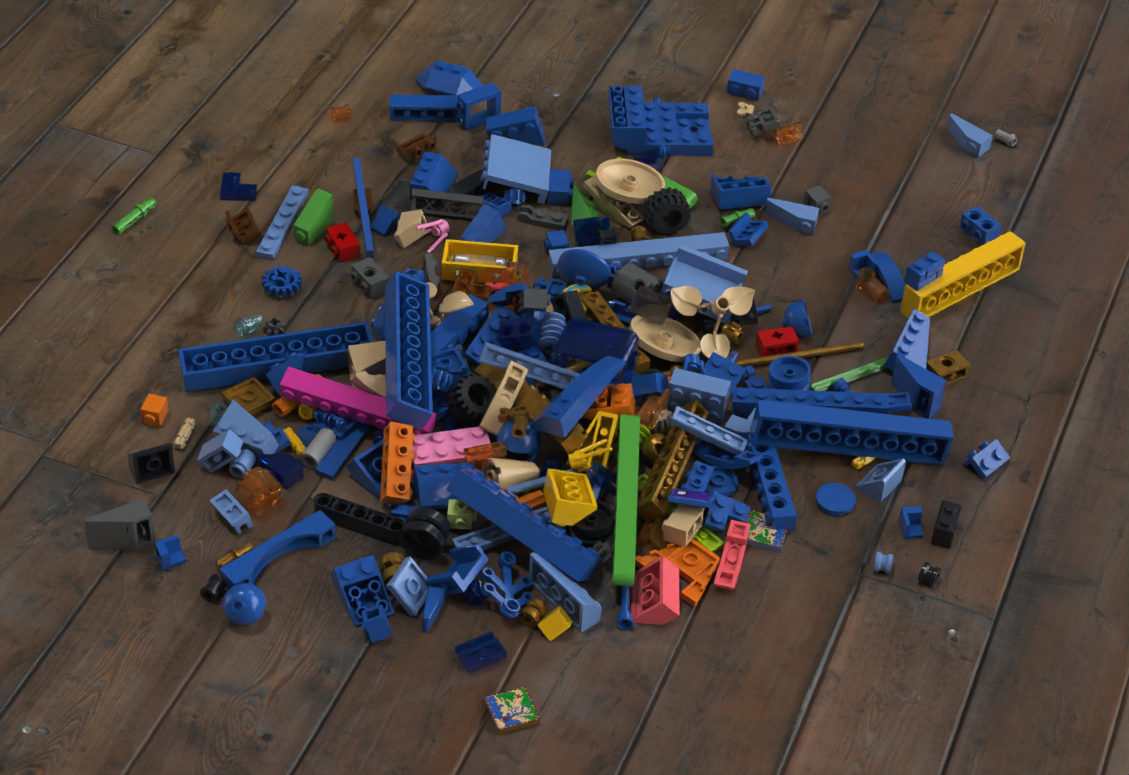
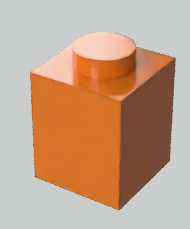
M148 394L140 409L143 424L161 427L169 412L167 397Z

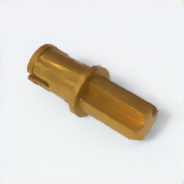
M246 542L235 550L230 549L228 554L216 560L215 566L220 571V568L251 551L249 549L253 548L251 543Z

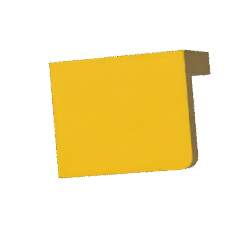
M559 605L543 617L537 625L548 640L552 641L567 630L573 621Z

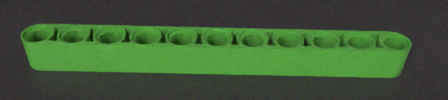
M620 414L618 427L612 585L633 587L636 552L640 416Z

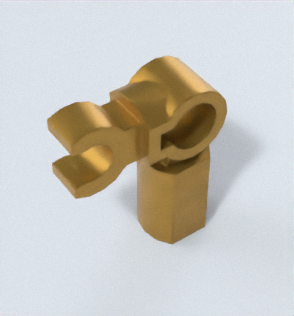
M519 405L512 407V409L500 408L499 422L513 421L512 435L515 438H524L527 424L531 420L529 407Z

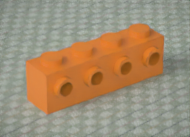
M389 422L384 428L380 503L405 505L411 500L412 489L410 488V482L413 478L411 463L414 459L412 445L415 441L412 425Z

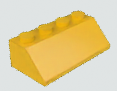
M555 469L547 470L543 492L552 523L562 527L566 525L572 526L597 510V504L587 474Z

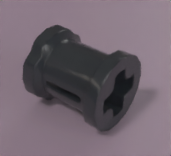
M612 227L609 230L598 229V244L602 245L605 242L618 243L617 228Z
M213 574L210 576L208 584L201 588L200 595L206 601L215 602L218 598V593L227 586V583L220 575Z

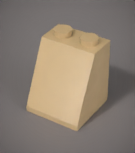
M386 340L348 346L350 377L358 371H366L369 375L374 376L379 374L386 375Z

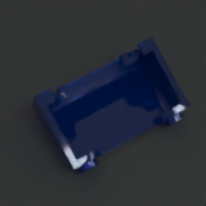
M572 318L565 324L550 355L549 363L565 368L569 363V358L596 363L607 356L625 360V364L611 382L621 384L636 368L639 337L632 330Z

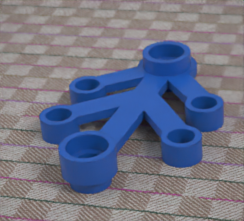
M504 551L498 558V566L502 569L503 582L494 574L491 568L485 567L481 571L480 577L484 581H491L493 584L485 583L481 593L486 597H492L500 605V611L505 617L516 618L520 613V608L526 606L534 596L529 592H524L519 599L515 600L513 595L521 590H529L533 582L529 577L523 576L519 582L512 585L511 568L516 562V557L511 552ZM495 586L504 594V597L495 590Z

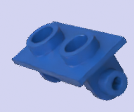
M615 299L613 301L610 300L608 304L619 320L630 324L635 316L645 314L641 308L629 305L627 309L625 303Z

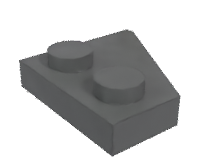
M432 253L424 255L422 270L426 274L425 281L426 283H433L438 289L440 287V278L435 273L437 261L433 259Z

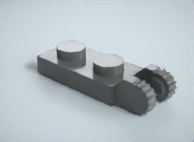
M522 205L520 212L517 214V219L530 225L564 230L568 221V215L536 209L530 205Z

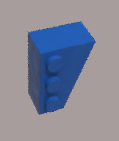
M536 106L486 118V132L489 139L491 134L532 145H545V131Z

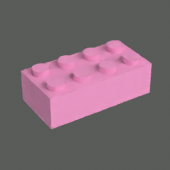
M480 427L415 435V441L412 445L414 459L411 467L414 475L415 466L473 462L475 469L482 472L483 462L487 461V458H493L488 433Z

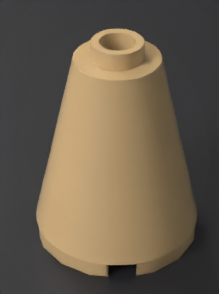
M491 457L487 458V461H484L482 465V473L485 474L484 478L500 484V489L506 492L507 487L537 479L540 473L538 466L534 462Z

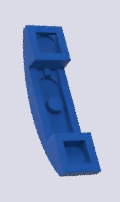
M883 251L870 253L877 262L876 270L885 284V293L891 303L902 301L905 283L896 264Z
M702 438L697 439L692 450L702 460L727 469L747 467L762 459V454L747 450L739 455L715 449L716 445Z

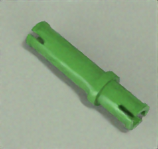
M148 197L141 204L134 206L130 213L111 226L113 233L120 235L138 219L144 218L148 211L156 207V201L152 197Z

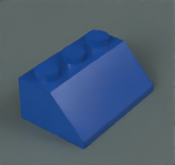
M424 152L410 182V200L413 199L411 196L412 188L447 192L449 187L454 184L458 171L442 155ZM417 199L419 202L427 203L424 199ZM442 201L434 203L435 205L444 206Z
M462 462L458 464L445 463L441 465L415 466L413 488L420 508H448L449 499L460 500L446 489L459 469L467 470V468L474 470V463Z

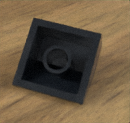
M171 443L127 454L129 469L136 484L175 473Z

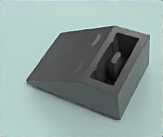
M143 499L84 519L89 549L137 550L155 542L153 517Z

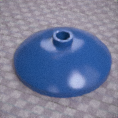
M571 249L563 252L558 259L557 266L559 272L573 285L585 284L592 289L605 286L610 280L611 269L609 265L595 253L581 249Z

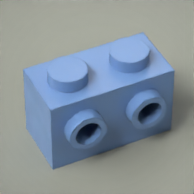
M228 429L203 444L197 462L212 473L240 455L243 440Z

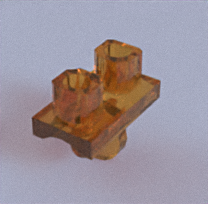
M800 121L774 129L773 138L776 145L781 146L791 142L797 143L798 140L804 139L803 122Z

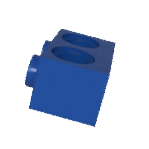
M976 206L962 213L959 227L984 245L1000 236L1002 224Z

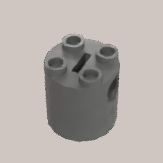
M628 263L615 273L611 291L615 296L633 307L641 308L642 311L651 313L655 308V304L661 298L659 294L663 283L638 266Z

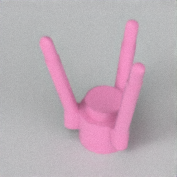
M443 219L415 227L417 230L431 227L425 231L424 235L432 232L434 236L440 237L427 253H431L443 239L448 237L447 233L450 231V227Z

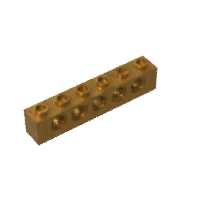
M595 291L582 295L581 301L587 308L585 313L590 325L599 323L616 328L620 346L609 349V352L613 357L625 360L622 369L633 370L639 375L648 374L650 359L641 347L633 341L628 330L600 293Z

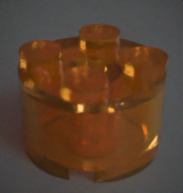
M256 467L251 469L242 477L244 479L241 484L237 483L235 487V495L255 516L260 515L269 506L274 507L278 505L281 501L279 496L282 492V485L266 468Z

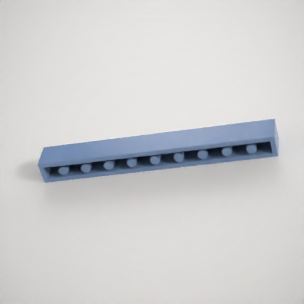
M721 232L549 250L548 265L552 278L563 277L557 266L560 255L571 249H581L595 253L604 259L608 265L623 267L628 263H632L641 269L671 266L680 244L719 260H728L729 244L725 233Z

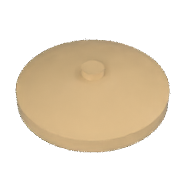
M611 159L605 161L598 166L595 175L597 186L605 194L627 203L644 204L645 200H648L649 195L654 194L653 192L656 190L658 192L662 188L665 189V180L657 170L635 160Z
M640 314L635 316L630 323L629 334L633 341L652 355L673 362H684V356L691 353L699 356L701 351L700 339L689 328L673 319L656 314Z

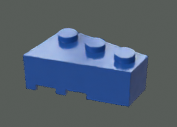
M711 174L710 193L719 209L729 210L730 208H746L749 206L760 207L766 205L767 198L771 196V185L766 177L744 176V179H734L733 175H728L727 178L716 177L717 174Z

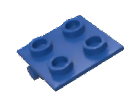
M318 409L314 411L316 422L312 426L317 429H330L336 437L341 438L358 421Z

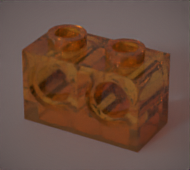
M506 262V268H502V279H506V285H502V289L521 282L528 286V262ZM513 270H518L520 275L514 277L510 273Z

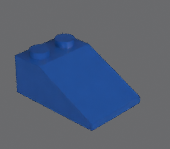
M383 439L355 457L346 467L355 480L378 500H380ZM413 478L410 482V488L412 489V491H414ZM384 504L388 508L392 506L390 504Z

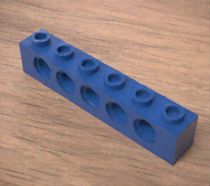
M748 434V441L744 451L762 454V459L749 465V468L752 467V479L757 483V495L761 496L760 505L761 509L765 510V522L770 524L771 529L787 528V530H795L797 514L776 447L754 445L751 443V434Z

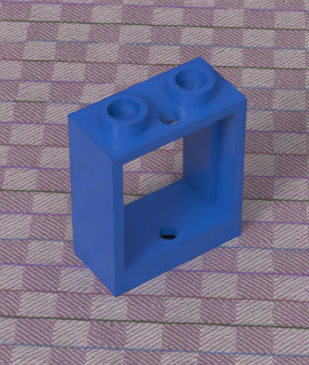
M490 83L458 94V102L456 104L458 109L457 123L467 131L486 124L487 117L500 115L502 91L494 83ZM487 100L486 110L470 115L471 105Z

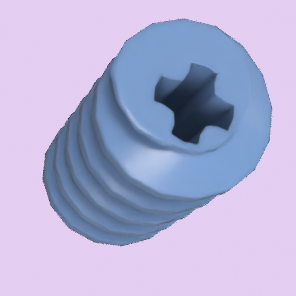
M548 313L542 319L538 348L544 354L554 356L561 352L566 323L563 315Z

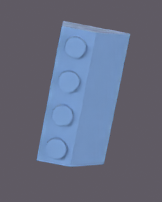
M534 552L530 554L529 578L533 582L532 585L555 608L560 605L573 621V626L582 633L601 621L602 607L598 601H594L587 591L581 588L571 576L544 557Z

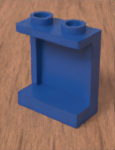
M478 544L450 549L448 554L454 563L446 573L429 576L424 581L427 587L444 588L445 596L464 592L489 560Z

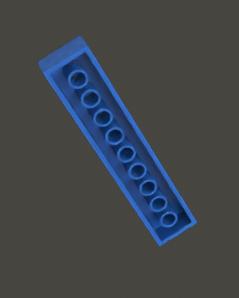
M395 271L385 286L386 417L422 430L433 415L429 284Z
M368 322L183 348L178 349L185 392L235 385L253 376L258 381L269 380L266 374L271 371L270 367L278 362L282 364L286 361L285 357L293 352L304 354L302 371L307 373L349 368L348 346L371 343L373 339Z
M758 400L750 427L751 443L754 445L868 456L890 460L904 458L908 462L944 465L953 440L951 421Z

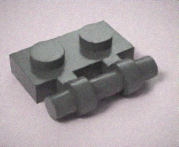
M772 107L756 112L755 116L746 117L745 121L750 133L754 136H757L761 129L765 132L781 127Z

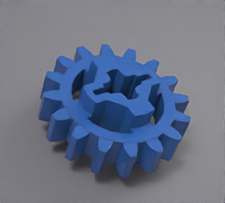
M278 265V268L271 267V271L266 270L265 275H262V288H264V292H269V296L275 294L276 298L280 295L286 298L288 294L293 296V292L298 293V288L302 287V276L299 271H295L294 267L288 269L287 265L284 268Z

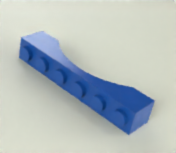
M319 510L301 522L292 525L284 532L275 535L272 539L258 545L255 549L241 555L231 563L224 565L220 568V576L226 581V588L229 590L235 585L248 582L254 585L261 570L275 558L287 552L304 548H320L336 538L335 523Z

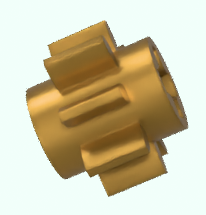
M734 321L731 324H725L721 330V334L727 336L731 346L733 343H740L744 336V332L741 331L743 327Z

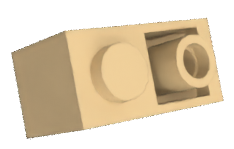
M422 210L401 213L400 220H398V228L395 232V240L399 243L401 249L406 248L425 234L426 228L418 230L415 228L427 223Z

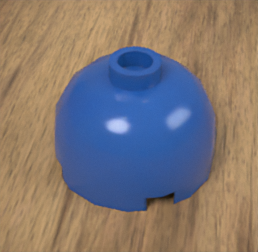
M804 300L791 303L785 310V317L781 318L783 327L792 326L798 338L812 336L810 318L807 311H805L807 307Z
M241 583L229 589L222 603L223 612L227 619L236 625L243 626L260 620L264 615L266 607L264 593L259 587L248 583Z

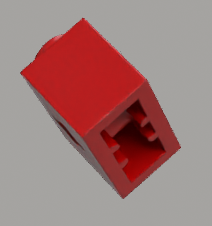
M347 222L326 228V245L331 247L333 256L337 257L340 263L360 258V243Z
M792 326L757 331L755 346L760 357L797 352L799 339Z

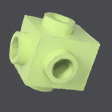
M449 499L447 520L451 528L472 530V521H476L477 511L462 500Z

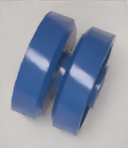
M781 356L775 359L769 366L768 387L770 389L810 391L811 368L809 363L797 356Z

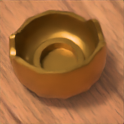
M660 433L649 436L642 446L643 457L653 465L666 439V436Z

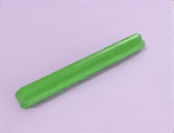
M888 357L810 384V391H827L832 389L833 384L840 378H844L849 383L888 369L884 366Z

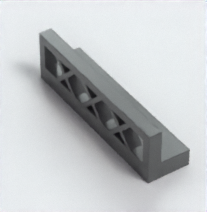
M412 188L411 193L413 197L411 211L422 210L424 214L474 219L476 215H470L467 209L475 205L479 206V212L484 204V199L481 196ZM417 199H424L428 205L423 209L416 208ZM437 201H442L446 207L440 211H435L432 205ZM454 203H458L463 209L458 213H453L449 207Z

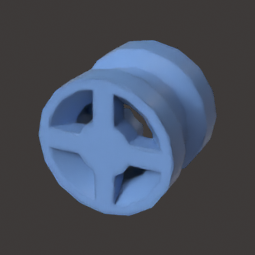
M877 552L873 571H884L885 574H890L893 554L883 555L881 552Z

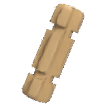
M188 417L184 420L173 442L175 449H184L195 427V420L193 418L190 419Z

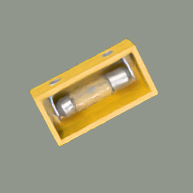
M446 239L442 258V280L477 283L493 282V284L502 282L513 285L515 283L518 263V245Z

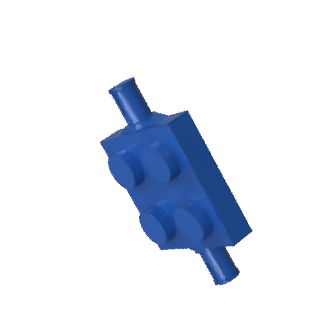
M732 351L728 358L713 352L704 365L707 376L731 381L730 398L734 387L738 386L747 369L735 363L736 358L739 356L737 352Z

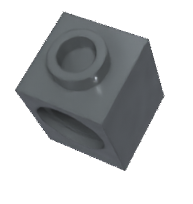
M820 185L805 190L804 205L818 207L819 214L829 211L831 196Z

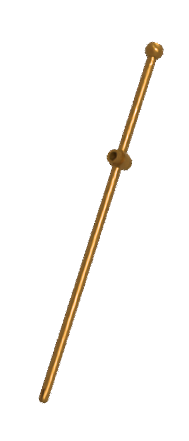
M863 342L736 360L735 363L746 367L771 363L781 356L807 358L860 350L865 345ZM674 362L669 365V371L655 373L664 374L669 377L672 376L675 368L683 370V367L678 362Z

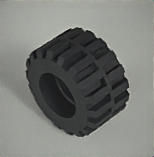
M667 187V189L662 188L658 192L657 190L653 192V195H649L648 200L644 202L643 213L654 233L669 236L671 233H678L677 231L683 230L684 226L688 225L692 212L681 191H678L676 188L672 190L671 187Z
M476 373L465 375L449 389V394L446 397L448 400L447 407H450V414H453L455 416L454 419L456 421L459 420L460 424H467V427H478L497 391L494 388V383L491 384L489 382L490 379L483 378L481 374L478 376ZM469 395L476 400L478 405L470 400Z

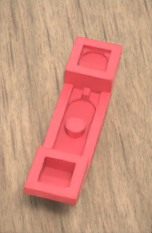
M731 520L722 558L714 581L715 587L729 590L735 589L751 524Z

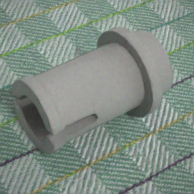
M1000 129L996 131L994 139L1006 143L1009 147L1016 144L1017 137H1015V134H1008Z

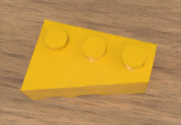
M598 411L584 435L586 440L575 451L603 439H607V442L585 452V454L609 447L613 449L619 423L618 415ZM612 451L586 458L587 464L584 467L608 468ZM569 459L566 463L567 469H571ZM583 471L604 477L607 474V471Z

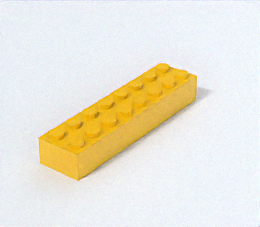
M1010 231L965 255H961L953 261H949L943 267L942 276L920 290L916 291L906 284L900 312L908 318L912 310L915 309L930 317L1020 270L1026 242Z

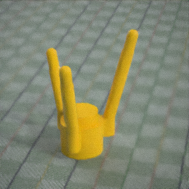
M607 439L568 454L571 469H577L578 472L608 471L607 467H584L587 464L586 458L612 451V447L585 454V452L606 443Z

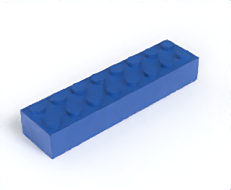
M470 468L457 471L447 487V491L575 580H591L603 560L598 557L599 553L590 547L587 549L582 546L580 539L575 536L569 537L565 534L566 530L557 525L553 526L549 523L550 519L541 513L536 514L533 512L532 506L525 502L520 503L517 501L516 495L509 491L504 492L501 490L500 484L493 480L488 481L485 479V474L481 471Z

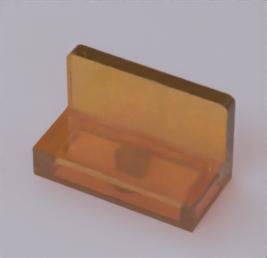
M666 388L661 397L654 394L649 396L636 415L640 416L641 425L649 429L654 428L668 407L670 389Z
M502 441L463 449L465 462H473L477 470L482 469L483 462L487 461L488 458L505 459V455H507L506 447Z
M666 512L649 522L645 521L636 539V544L639 548L652 544L659 551L666 548V545L670 543L663 540L664 531H662V524L665 519L670 517Z

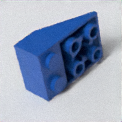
M898 354L891 383L898 393L909 392L913 412L926 419H930L941 408L947 380Z
M373 555L333 568L330 575L334 586L355 627L364 623L362 611L382 604L386 616L394 614Z

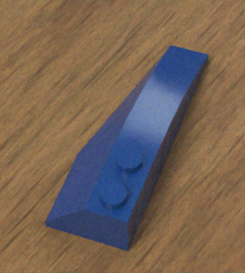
M607 356L590 366L547 404L530 427L565 438L623 367L625 360Z

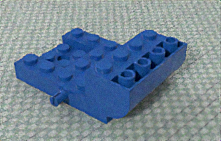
M642 86L608 87L612 141L617 147L627 150V155H659L660 158H662V155L663 158L667 155L712 156L713 138L710 133L708 103H660V97L658 96L657 99L656 96L653 98L654 103H644Z

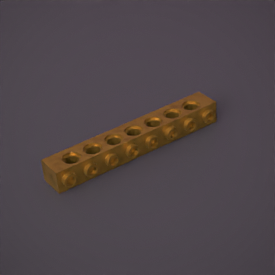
M697 399L680 407L705 420L709 413ZM671 425L637 501V512L646 522L665 514L670 503L668 501L672 490L677 487L698 438L674 425Z

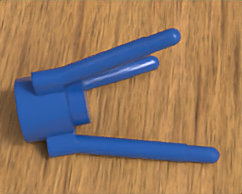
M691 353L684 356L683 370L696 373L700 368L702 374L707 375L704 361L699 360L697 354Z

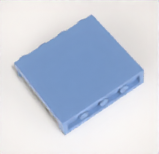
M491 134L490 140H486L484 146L485 152L481 176L483 189L486 188L487 182L491 181L538 193L537 203L544 204L549 191L551 149Z
M680 244L659 297L671 301L670 291L672 288L691 286L696 288L702 296V301L699 305H704L711 301L715 302L726 289L742 287L748 271ZM711 306L703 309L697 308V312L716 320L718 319V315L713 313ZM729 309L721 319V322L726 324L732 315Z

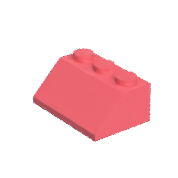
M664 556L635 571L634 585L631 587V615L633 616V623L664 625L679 616V568Z

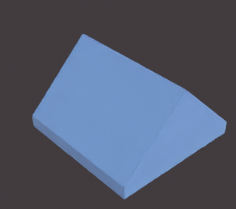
M903 458L875 465L855 486L856 489L881 503L902 481L906 461Z

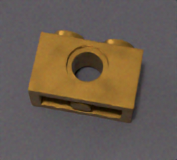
M956 350L928 360L926 370L947 380L946 385L968 377L970 363Z

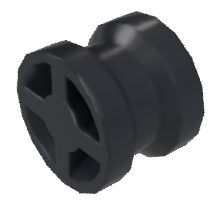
M925 562L919 573L918 581H925L929 586L934 587L940 577L941 568H934L930 563Z

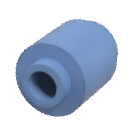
M241 449L240 455L231 461L229 472L236 478L246 476L256 462L254 453L249 449Z

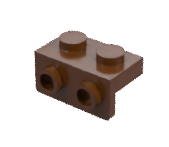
M423 133L397 146V153L411 162L423 156L424 152L436 149V135L427 136Z
M249 208L235 216H232L229 211L225 212L228 218L226 223L230 229H233L230 231L235 240L239 239L243 245L261 234Z

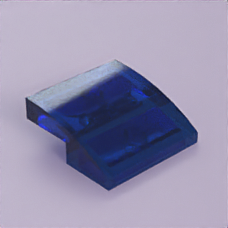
M605 215L573 220L576 247L599 245L597 230H609L610 217ZM605 242L602 245L613 244V242Z

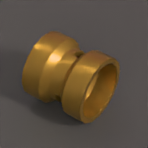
M531 598L526 604V608H523L519 613V619L524 625L533 628L539 623L540 618L546 614L547 606L540 599Z

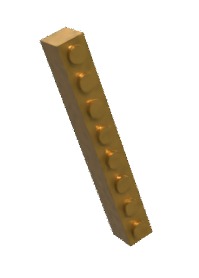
M483 362L475 369L478 375L481 374L483 378L490 379L489 382L491 384L494 383L495 390L498 389L506 372L504 369ZM524 378V382L512 407L519 405L528 406L531 420L534 421L550 401L544 394L539 395V391L532 384L528 386V382ZM578 422L565 438L543 432L567 454H571L586 440L582 433L584 429Z

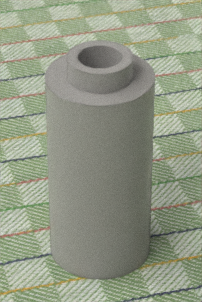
M320 429L300 456L303 465L310 469L317 468L337 440L332 430Z

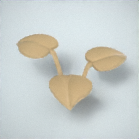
M427 282L429 284V298L431 299L436 295L437 288L433 283ZM457 291L447 295L443 299V303L439 305L440 318L434 316L430 308V333L444 320V314L474 305L466 293Z
M691 286L672 288L670 291L672 304L684 316L695 315L697 308L712 307V311L718 315L713 335L706 334L700 340V349L708 359L713 352L726 358L730 350V342L726 335H717L720 321L728 309L733 315L737 316L748 313L752 306L755 290L747 287H730L715 302L711 301L710 303L699 305L702 301V296L696 288Z

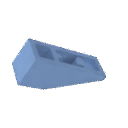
M952 113L949 115L947 129L965 151L980 157L990 149L993 135Z
M767 198L765 213L795 231L814 234L819 208Z

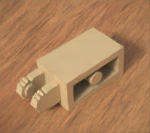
M679 504L677 508L672 510L671 516L665 519L662 524V531H664L663 540L686 547L703 525L704 508Z

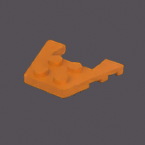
M691 539L686 547L670 543L662 550L657 551L655 549L650 551L649 555L635 557V565L640 569L662 556L679 568V575L691 583L681 591L680 597L693 607L699 602L720 562V557L694 539Z

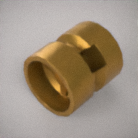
M392 552L385 554L379 561L382 580L388 591L390 590L386 587L405 560L404 555L401 553Z

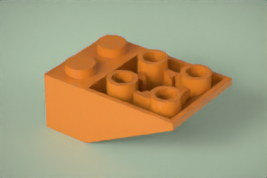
M621 383L606 386L582 418L593 421L598 411L616 414L619 418L620 414L634 415L635 399L632 384Z

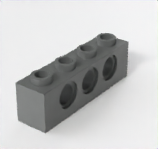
M523 289L515 297V314L521 316V312L524 311L543 312L550 305V294H547V289Z

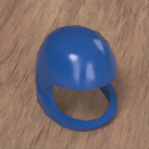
M533 420L528 422L524 438H515L512 435L514 422H506L497 434L498 443L492 450L493 458H495L499 450L505 448L516 453H529L527 461L536 464L541 450L542 434L541 431L530 427Z

